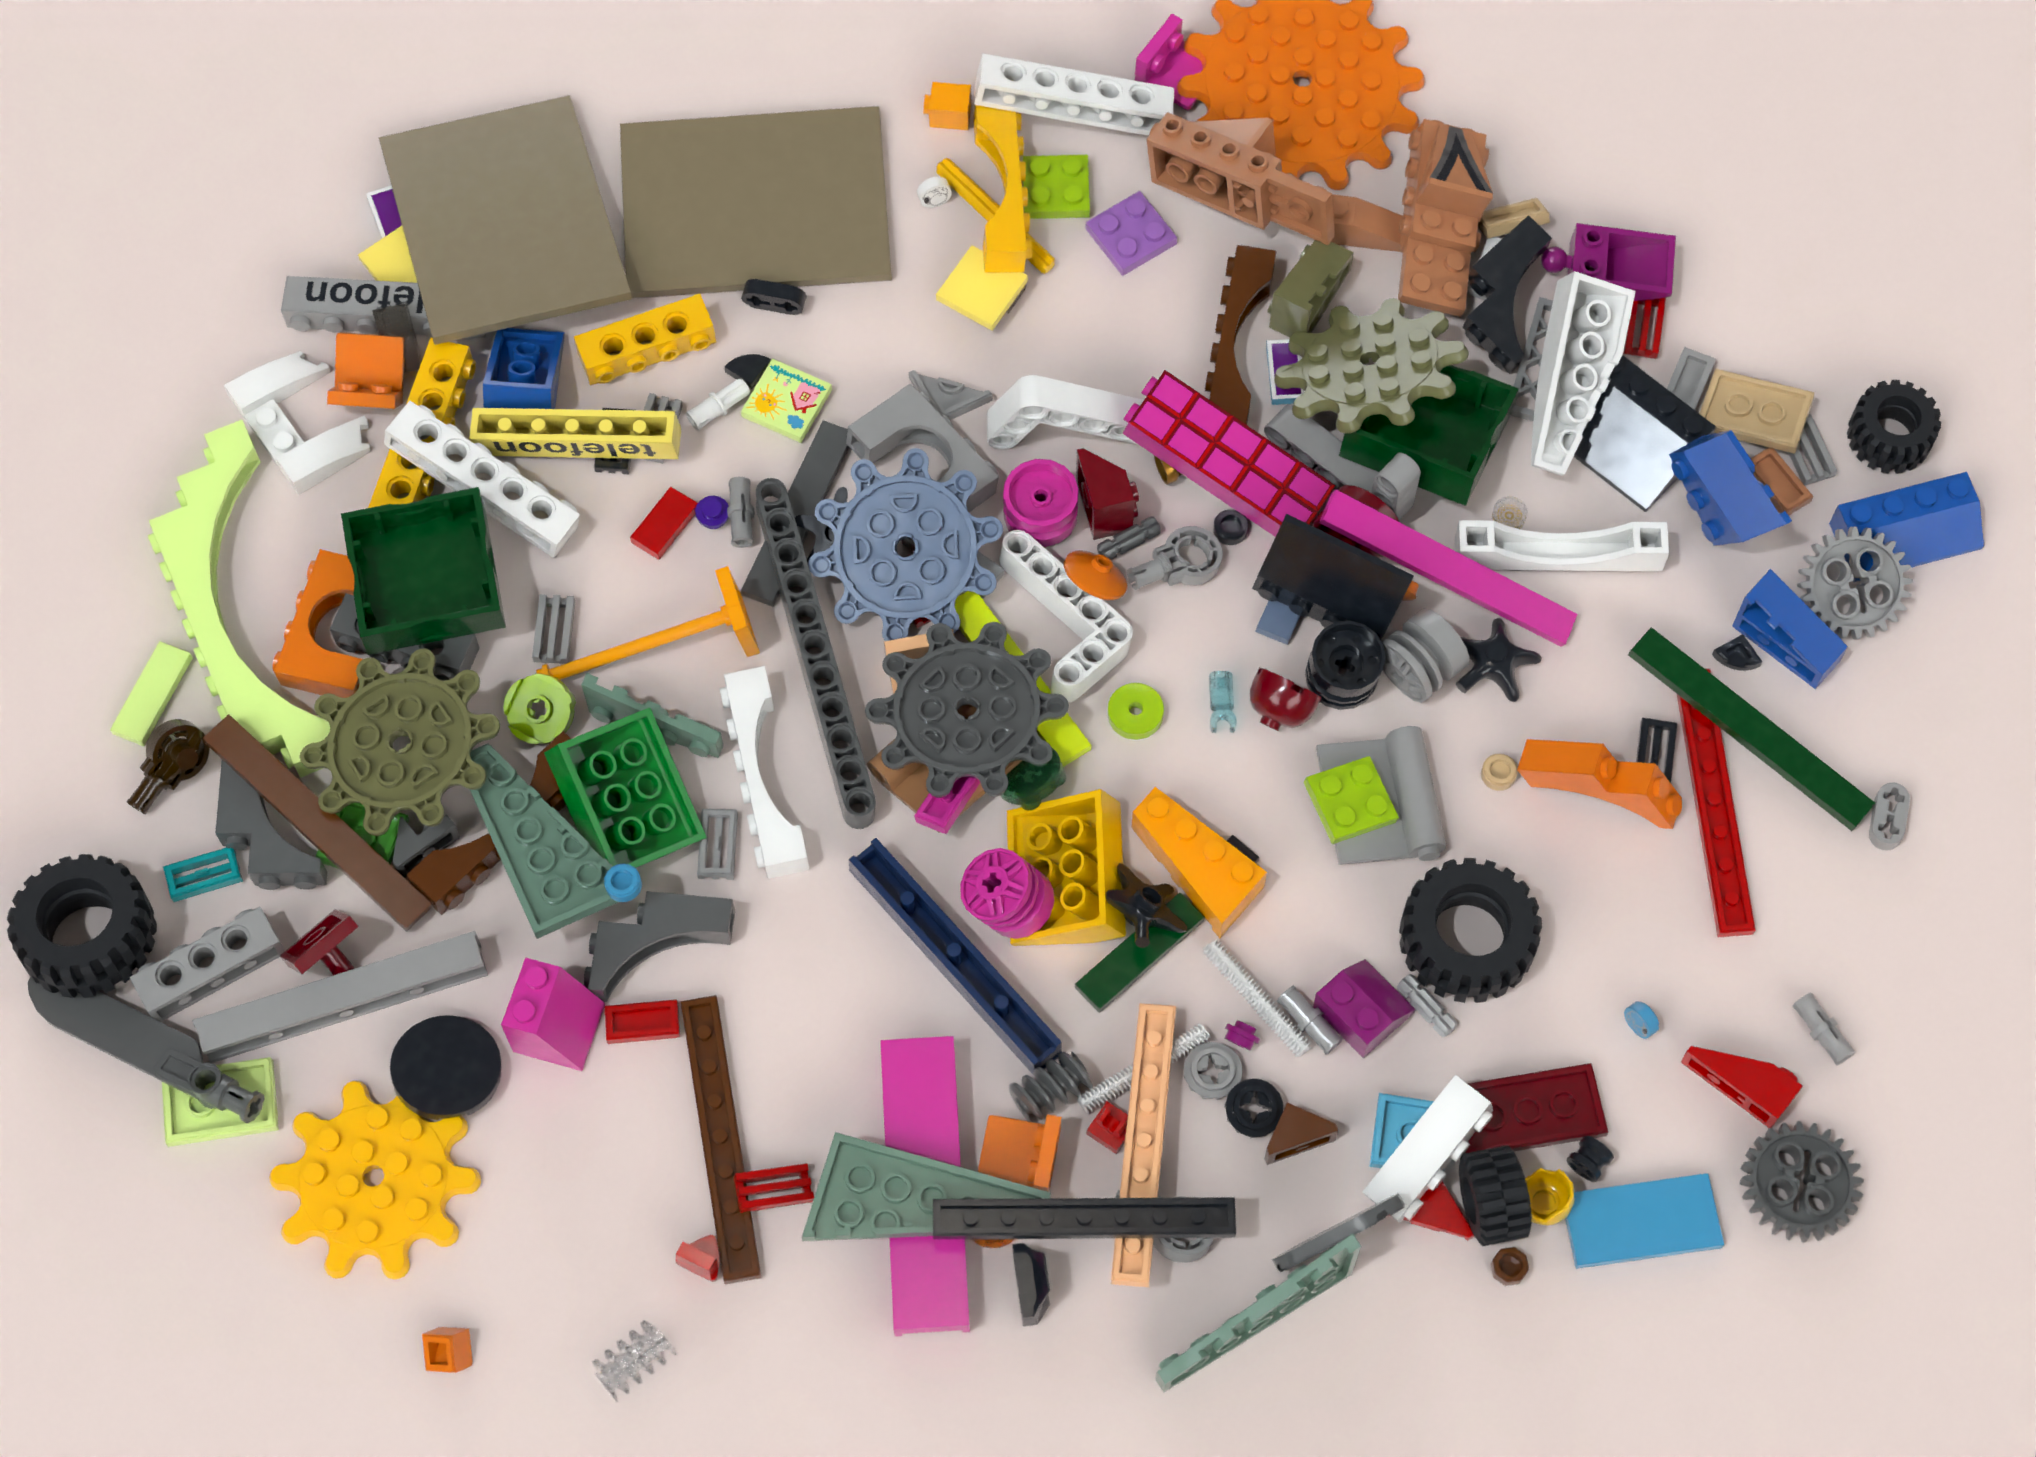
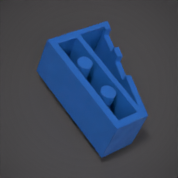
M1771 568L1744 597L1732 625L1733 628L1814 689L1822 683L1841 661L1848 647Z

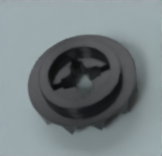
M1246 1079L1236 1084L1229 1091L1224 1105L1227 1121L1235 1128L1237 1133L1250 1138L1266 1136L1273 1132L1284 1111L1283 1101L1277 1089L1261 1079ZM1255 1093L1257 1106L1268 1109V1111L1256 1114L1252 1123L1250 1112L1245 1111L1240 1106L1251 1103Z

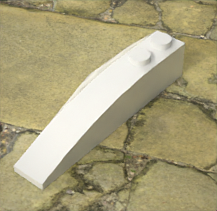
M1576 271L1557 281L1538 376L1532 432L1531 466L1559 475L1566 473L1583 438L1582 433L1587 422L1591 421L1596 411L1595 406L1601 393L1605 392L1610 382L1609 377L1614 366L1618 365L1622 357L1635 291Z

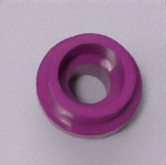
M1239 1020L1236 1021L1234 1026L1227 1023L1225 1027L1228 1031L1224 1039L1251 1051L1254 1043L1258 1044L1260 1041L1258 1037L1254 1036L1257 1029Z

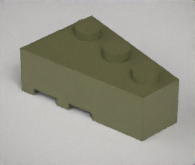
M1314 240L1311 245L1307 244L1297 264L1273 294V299L1267 311L1271 314L1269 328L1289 338L1298 331L1312 333L1350 272L1354 252L1333 242L1326 245Z

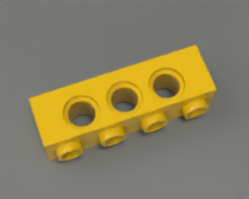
M700 293L573 336L578 356L590 386L597 383H608L617 376L629 372H640L649 365L661 361H672L681 354L693 350L701 351L709 347L710 344L716 343L714 326ZM677 329H682V330H684V331L681 332V333H672L673 331H675V330H677ZM645 340H651V341H652V342L649 343V344H640L641 342H643V341H645ZM613 351H620L617 355H609Z

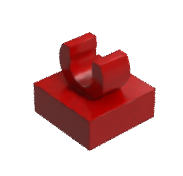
M1107 1101L1087 1128L1086 1135L1117 1154L1125 1143L1128 1114Z

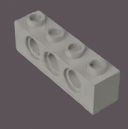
M258 907L254 910L248 909L239 913L234 921L223 927L209 929L203 934L201 939L190 945L184 944L176 947L166 958L141 966L137 973L129 978L149 1015L153 1019L162 1022L279 958L285 950L261 907ZM241 939L247 940L243 948L232 950V946L236 941ZM214 957V961L210 966L205 968L199 967L203 959ZM178 974L182 975L177 984L167 985L170 977Z

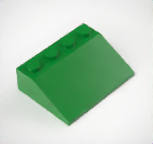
M650 707L559 743L544 752L578 832L612 866L629 864L639 868L707 838Z

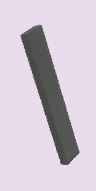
M824 420L822 421L788 491L794 517L798 515L815 516L816 505L825 499L849 449V446L846 444L848 429ZM776 526L773 528V530L776 532H784L787 530V528L784 526ZM797 526L803 545L810 530ZM764 541L741 589V594L773 607L780 592L766 541ZM790 555L781 558L782 561L787 563L796 560L794 556Z

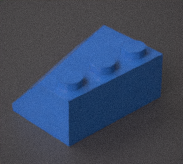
M1732 430L1703 435L1669 454L1672 460V471L1682 481L1687 491V501L1690 507L1697 511L1703 523L1701 525L1702 532L1712 542L1713 546L1745 542L1792 522L1786 511L1779 514L1770 499L1774 496V493L1768 484L1764 486L1753 475L1755 465Z

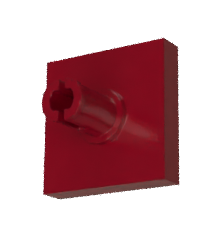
M334 909L283 952L280 958L288 967L300 974H304L319 960L333 975L355 969L337 945L359 926L349 915Z

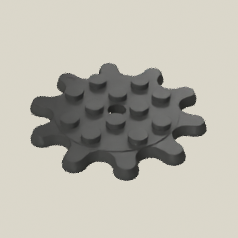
M989 622L985 624L978 638L969 643L956 640L952 630L946 624H934L927 630L926 636L929 650L923 657L912 659L902 653L893 652L884 658L882 662L883 670L897 682V690L890 697L876 698L869 701L865 707V714L868 720L874 724L890 725L897 731L894 742L888 745L882 752V762L891 770H899L912 763H921L927 766L929 775L926 780V788L936 798L947 796L952 790L955 781L962 777H974L980 781L984 792L993 797L1000 796L1008 787V778L1005 774L1008 764L1013 761L1023 760L1041 767L1051 760L1052 748L1038 736L1037 727L1042 722L1058 720L1064 717L1069 708L1068 700L1061 694L1044 693L1036 685L1037 678L1050 667L1051 657L1049 653L1038 648L1030 650L1021 656L1009 654L1004 648L1007 631L1001 623ZM968 704L974 706L977 710L973 715L969 716V719H965V716L957 712L961 706Z

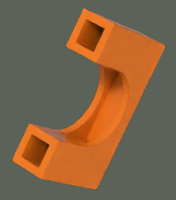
M320 549L316 560H312L307 570L308 582L305 590H301L297 596L296 614L293 621H289L286 625L284 632L285 643L282 651L276 653L272 668L281 686L318 695L330 693L346 698L355 694L359 688L356 668L363 659L322 648L315 642V632L320 620L329 611L341 605L346 593L354 596V572L347 555Z

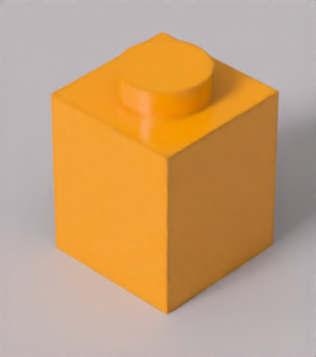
M932 82L931 95L925 94L923 113L929 114L930 127L957 130L969 129L972 104L971 85Z

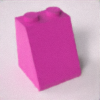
M525 957L501 1026L514 1053L582 1071L599 1025L605 1002L561 967Z

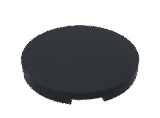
M436 1016L415 1024L401 1036L392 1052L390 1075L396 1095L412 1112L432 1120L454 1118L465 1114L469 1116L486 1105L495 1094L501 1078V1056L494 1038L481 1025L459 1016Z

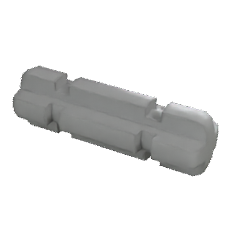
M1409 974L1403 978L1397 986L1398 991L1405 998L1410 997L1411 1001L1409 1003L1429 1024L1432 1022L1435 1024L1433 1028L1440 1036L1445 1037L1456 1028L1457 1021L1449 1013L1444 1014L1443 1010L1445 1008L1426 988L1421 989L1419 987L1421 983L1414 975Z

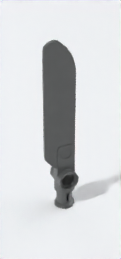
M30 977L28 992L34 1007L55 1028L198 1099L206 1108H217L221 1111L228 1109L238 1114L240 1120L246 1123L254 1121L260 1114L265 1099L264 1094L258 1091L250 1092L240 1087L239 1081L222 1073L216 1065L208 1062L204 1063L200 1046L192 1037L99 991H96V996L83 998L81 993H77L75 998L63 997L60 991L51 993L45 990L41 983H36ZM215 1082L211 1088L204 1090L207 1084Z

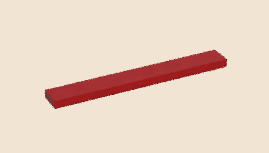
M1677 694L1717 937L1753 935L1756 930L1721 728Z

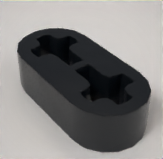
M750 279L745 283L741 299L746 305L756 309L798 315L803 311L807 295L796 286L760 279Z

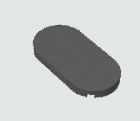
M1399 1193L1390 1196L1273 1258L1272 1261L1277 1271L1287 1270L1340 1243L1352 1233L1356 1235L1377 1224V1222L1386 1218L1387 1215L1395 1214L1404 1208L1405 1203Z

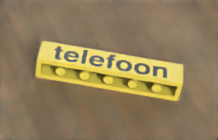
M473 408L469 440L474 444L480 443L487 447L492 456L679 459L681 426L675 411Z

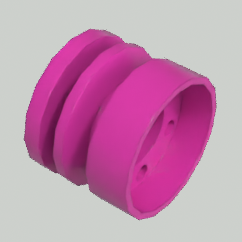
M1003 848L987 850L975 857L965 869L960 883V895L965 909L1000 935L1012 939L1028 937L1040 930L1049 919L1054 906V889L1049 878L1014 851Z

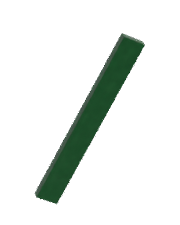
M1652 627L1630 650L1629 657L1849 830L1853 831L1875 804L1863 792Z

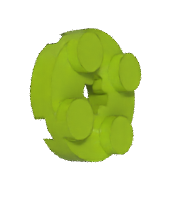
M534 674L516 681L510 687L504 699L503 709L510 725L508 727L518 739L531 744L551 743L563 731L565 733L568 731L573 722L576 700L561 680L550 675ZM543 700L547 709L546 714L540 715L536 719L534 717L536 711L532 709V704L540 703Z

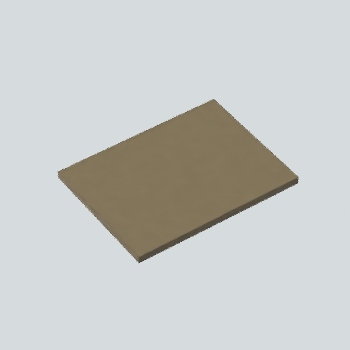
M570 95L379 137L434 345L632 300L628 281Z
M879 106L620 124L625 272L632 298L743 291L746 281L750 279H760L796 287L892 280Z

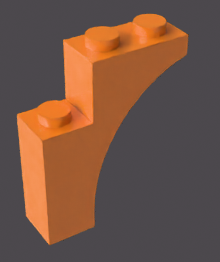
M1526 740L1517 771L1531 787L1565 790L1592 796L1628 809L1649 820L1659 828L1673 829L1676 816L1682 810V797L1656 763L1616 761L1602 743Z

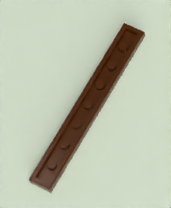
M229 714L203 737V742L406 932L432 908V903L339 816L324 812L318 804L319 798Z
M714 995L681 1001L724 1284L759 1279L762 1277L751 1211L740 1213L733 1178L735 1173L745 1172L718 999ZM749 1195L746 1196V1201H749Z

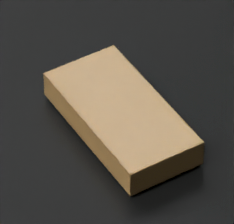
M1533 198L1484 211L1478 227L1488 239L1508 234L1528 215L1538 225L1550 223L1548 210L1539 199Z

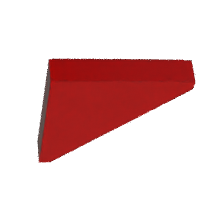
M1443 1181L1434 1191L1428 1188L1419 1199L1423 1202V1205L1409 1221L1411 1222L1410 1224L1437 1232L1442 1231L1463 1237L1467 1241L1474 1237L1472 1230Z

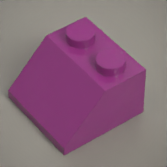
M1366 959L1340 971L1316 993L1313 1008L1318 1007L1323 1012L1321 1016L1362 1058H1365L1416 1011Z

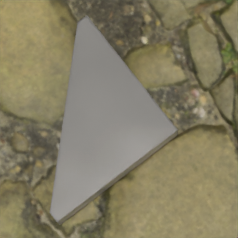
M915 370L909 372V379L918 392L925 393L932 407L940 415L947 416L949 420L992 401V394L988 390L982 392L964 387L962 383L940 377L935 379L920 375Z

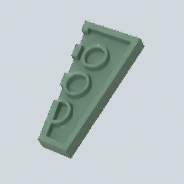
M586 673L581 686L589 713L595 719L604 723H610L650 707L666 745L674 746L679 744L688 747L695 755L701 757L711 755L719 758L724 747L721 732L681 714H676L673 719L669 717L668 712L661 705L649 700L640 704L627 695V690L614 685L612 691L596 684L598 677Z

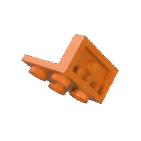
M338 333L336 335L335 387L327 391V404L395 409L402 405L404 338L400 336Z
M1047 1114L1045 1124L990 1115L987 1121L977 1172L1049 1192L1061 1133L1062 1117Z

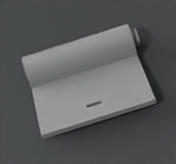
M1406 726L1391 731L1385 739L1316 746L1320 772L1370 756L1399 817L1394 824L1335 843L1339 865L1418 857L1421 861H1430L1440 857V852L1446 849L1422 729L1420 727Z

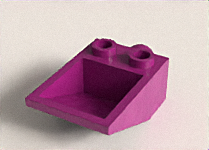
M1576 223L1569 244V255L1560 247H1549L1541 256V264L1550 273H1558L1564 268H1568L1567 275L1576 271L1635 291L1634 301L1667 298L1672 295L1676 236Z

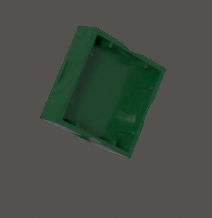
M1449 365L1444 367L1440 373L1452 379L1456 385V392L1446 399L1425 396L1415 400L1411 405L1415 412V418L1411 423L1397 426L1392 424L1385 415L1376 414L1365 418L1362 426L1356 432L1344 433L1339 453L1340 457L1380 472L1397 453H1404L1411 457L1420 468L1419 488L1466 506L1511 416L1519 388L1475 371Z
M479 487L429 496L413 503L387 504L341 513L347 556L354 572L353 594L360 638L368 655L506 628L487 515Z

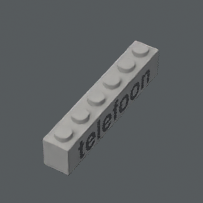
M286 277L281 312L287 328L299 331L325 329L333 333L343 330L358 331L363 334L382 332L392 333L397 336L420 334L432 338L418 283ZM486 333L462 339L486 338Z

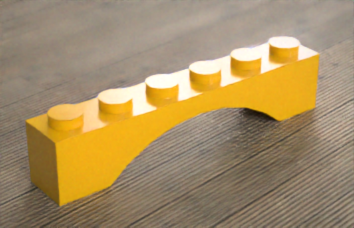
M975 105L973 116L975 144L986 153L996 166L1002 179L1005 193L1003 202L997 212L985 224L982 246L984 272H1024L1026 259L1032 258V239H1026L1025 234L1030 231V214L1024 213L1023 207L1028 205L1027 187H1022L1021 181H1025L1026 164L1025 161L1019 160V156H1023L1024 152L1023 136L1017 135V131H1021L1022 115L1018 112Z

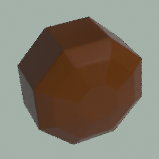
M1515 1247L1500 1249L1491 1262L1493 1278L1504 1286L1520 1284L1529 1271L1527 1255Z

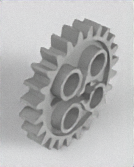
M1849 527L1848 536H1846L1843 529L1835 530L1836 540L1829 534L1822 536L1825 546L1812 544L1811 547L1816 553L1815 557L1804 556L1803 559L1810 566L1809 568L1798 570L1800 574L1806 576V581L1798 583L1797 587L1807 590V594L1801 596L1800 599L1802 601H1810L1811 605L1809 608L1814 613H1817L1823 622H1827V626L1833 632L1838 628V636L1840 638H1846L1849 631H1851L1853 639H1860L1862 630L1867 637H1874V626L1881 632L1887 631L1885 620L1898 622L1899 620L1894 611H1906L1907 607L1900 600L1901 598L1912 596L1911 593L1903 590L1904 585L1913 583V579L1903 577V573L1909 570L1911 566L1900 565L1899 563L1905 553L1892 552L1896 545L1895 541L1883 544L1884 533H1877L1872 539L1871 528H1864L1860 536L1857 527ZM1864 552H1868L1873 558V565L1868 571L1864 570L1860 565V557ZM1846 553L1849 554V556H1850V559H1849L1850 567H1849L1848 563L1845 561V558H1844V555H1845ZM1831 562L1836 563L1840 568V575L1835 581L1830 580L1826 574L1827 566ZM1854 578H1859L1861 584L1857 585L1856 588H1850L1849 582L1853 581ZM1875 585L1879 586L1883 591V598L1878 604H1875L1870 599V590ZM1842 595L1846 596L1850 601V608L1845 614H1841L1836 606L1838 598ZM1860 600L1865 606L1864 613L1860 611Z

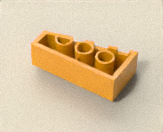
M1154 787L1134 809L1131 828L1157 861L1164 865L1171 874L1172 880L1178 887L1184 890L1191 899L1192 905L1207 919L1212 926V930L1220 939L1265 886L1267 872L1157 787Z

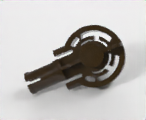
M183 719L169 720L158 726L147 741V758L140 766L145 777L126 802L146 815L152 803L163 789L171 788L175 790L181 781L190 779L199 773L206 764L210 748L203 742L205 734L193 723Z

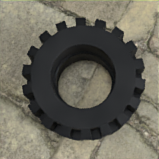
M1892 380L1889 385L1886 381L1878 382L1876 388L1871 386L1864 395H1861L1848 423L1847 438L1851 439L1849 444L1851 450L1858 451L1856 457L1861 462L1863 460L1869 462L1867 467L1873 470L1875 466L1880 467L1881 472L1887 474L1890 469H1894L1895 474L1903 473L1905 468L1909 471L1915 469L1918 463L1922 464L1926 459L1941 429V421H1939L1941 413L1940 409L1934 408L1936 404L1934 398H1927L1925 396L1927 391L1922 387L1917 390L1913 388L1914 383L1908 381L1905 385L1900 384V380ZM1878 420H1896L1907 428L1909 434L1896 435L1890 433L1881 426Z
M1504 1145L1462 1154L1459 1164V1183L1462 1201L1469 1226L1480 1245L1487 1246L1527 1238L1532 1224L1531 1204L1525 1176L1514 1151L1510 1146Z

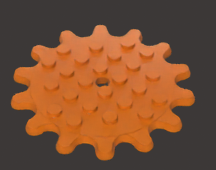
M1218 0L1212 6L1211 13L1213 18L1219 23L1220 31L1213 35L1192 33L1184 41L1186 53L1198 58L1203 65V69L1197 74L1186 75L1181 78L1177 83V91L1185 98H1196V100L1205 104L1207 108L1206 115L1197 121L1251 118L1272 119L1276 157L1281 159L1282 172L1292 174L1298 179L1305 172H1317L1324 178L1329 188L1342 190L1349 183L1347 172L1349 163L1355 160H1363L1375 169H1386L1392 162V154L1383 142L1384 136L1392 131L1411 134L1413 130L1418 129L1419 119L1417 114L1404 107L1400 102V97L1404 93L1422 89L1425 84V77L1419 68L1403 66L1394 58L1395 54L1405 48L1409 41V36L1403 27L1394 26L1388 29H1379L1369 23L1368 19L1374 9L1372 0H1351L1346 4H1337L1331 0H1256V3L1250 7H1240L1230 0ZM1293 78H1309L1310 84L1298 86L1294 83Z

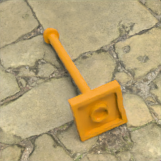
M726 566L715 570L726 604L720 606V611L551 669L548 664H544L542 668L536 670V673L550 675L562 680L725 623L727 627L733 626L734 632L747 657L759 654L760 651L742 594L729 567Z

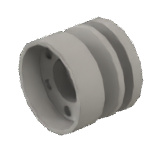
M1423 608L1403 624L1402 631L1396 630L1389 635V639L1382 641L1386 657L1383 671L1404 695L1416 702L1422 703L1432 695V692L1442 687L1443 680L1448 681L1469 665L1470 657L1460 636L1443 617L1430 609Z

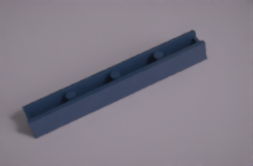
M877 838L873 839L871 845L855 857L853 855L848 859L849 871L1033 1075L1035 1068L1041 1067L1045 1070L1048 1060L1053 1059L1055 1061L1058 1059L1059 1053L1062 1052V1041Z

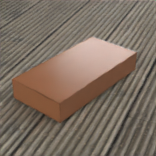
M1767 448L1751 458L1755 465L1753 475L1764 486L1768 484L1774 493L1770 500L1779 513L1786 511L1789 516L1812 501L1814 496L1774 448Z

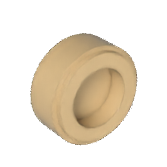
M1493 754L1483 763L1481 769L1482 781L1492 790H1506L1516 780L1518 773L1517 765L1508 755Z

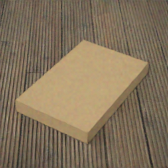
M1715 369L1699 414L1716 426L1714 433L1732 430L1738 440L1795 454L1814 400L1815 392Z

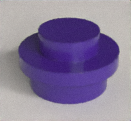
M707 496L698 502L695 509L696 518L706 528H720L729 519L727 516L729 505L719 496Z

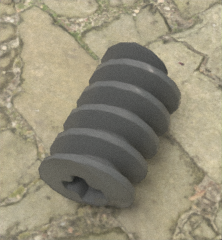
M1066 1052L1059 1053V1063L1053 1059L1046 1062L1047 1071L1041 1067L1035 1068V1080L1029 1075L1022 1076L1023 1088L1015 1082L1009 1085V1091L1015 1104L1028 1122H1030V1114H1034L1040 1120L1044 1119L1041 1108L1043 1106L1055 1112L1054 1099L1056 1098L1065 1105L1068 1104L1066 1094L1068 1090L1079 1097L1081 1094L1078 1084L1083 1083L1087 1088H1093L1091 1078L1085 1066L1075 1053L1071 1052V1056Z

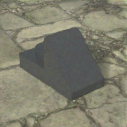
M446 814L441 824L435 827L425 826L422 833L417 835L401 816L393 857V864L397 872L406 878L407 874L432 851L445 849L458 840L460 835L453 821Z

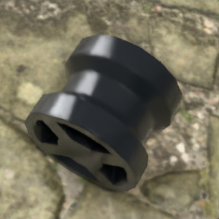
M1587 1135L1579 1142L1580 1148L1578 1151L1572 1152L1566 1161L1571 1169L1582 1178L1591 1182H1597L1601 1176L1602 1167L1609 1165L1614 1156L1603 1143Z

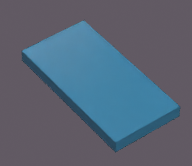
M1708 1173L1574 1192V1205L1567 1218H1565L1576 1269L1721 1249L1724 1246Z

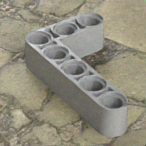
M1287 404L1264 427V433L1271 442L1335 484L1333 491L1338 490L1344 485L1365 489L1387 504L1399 520L1413 507L1421 472L1416 462L1408 455L1397 453L1380 472L1339 456L1342 441L1312 418H1296L1292 413L1293 405Z

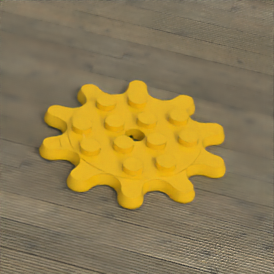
M358 1080L350 1081L341 1091L343 1109L337 1117L331 1120H323L312 1112H302L293 1120V1132L305 1143V1154L295 1163H284L275 1166L269 1175V1181L273 1188L279 1191L293 1192L300 1200L298 1211L284 1222L281 1234L283 1239L292 1245L300 1244L311 1237L325 1239L329 1250L324 1268L332 1278L339 1279L345 1277L350 1273L353 1264L358 1258L364 1255H372L379 1259L385 1276L393 1280L401 1279L409 1271L408 1250L416 1240L428 1239L440 1247H449L459 1237L458 1226L446 1215V1204L455 1195L474 1193L481 1184V1176L476 1169L457 1166L450 1158L452 1146L466 1136L468 1124L462 1116L430 1122L408 1109L397 1095L387 1104H377L370 1098L369 1090L363 1082ZM380 1168L384 1172V1178L379 1185L368 1186L365 1184L364 1175L369 1171Z

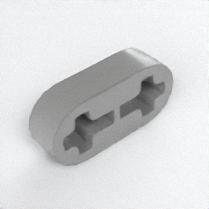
M1898 783L1884 784L1874 799L1875 804L1872 810L1869 838L1871 843L1881 850L1894 849L1899 845L1905 834L1910 795L1907 789ZM1889 794L1895 795V801L1898 802L1892 812L1888 811L1889 800L1886 798ZM1886 821L1891 822L1889 831L1892 836L1890 839L1884 838V832L1881 831Z

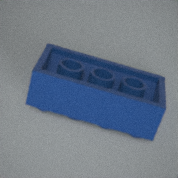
M1967 472L1840 504L1837 506L1829 523L1834 536L1837 529H1843L1846 536H1848L1849 527H1857L1859 536L1864 528H1871L1872 539L1877 533H1884L1883 544L1895 541L1896 545L1892 552H1904L1905 555L1899 563L1900 565H1910L1911 568L1981 550L1984 547L1980 500ZM1864 552L1860 557V565L1866 571L1870 570L1873 565V558L1868 552ZM1846 553V554L1844 555V558H1845V561L1848 563V565H1849V567H1850V564H1849L1850 556H1849V554ZM1854 578L1853 580L1854 583L1860 581L1859 578Z

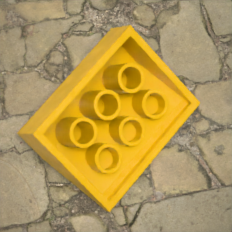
M1102 789L1007 810L1008 850L1014 851L1048 877L1054 889V906L1049 919L1040 930L1028 937L1010 938V944L1013 946L1080 944L1125 937L1126 922L1124 914L1111 906L1105 898L1108 890H1122L1117 873L1118 864H1123L1120 802Z

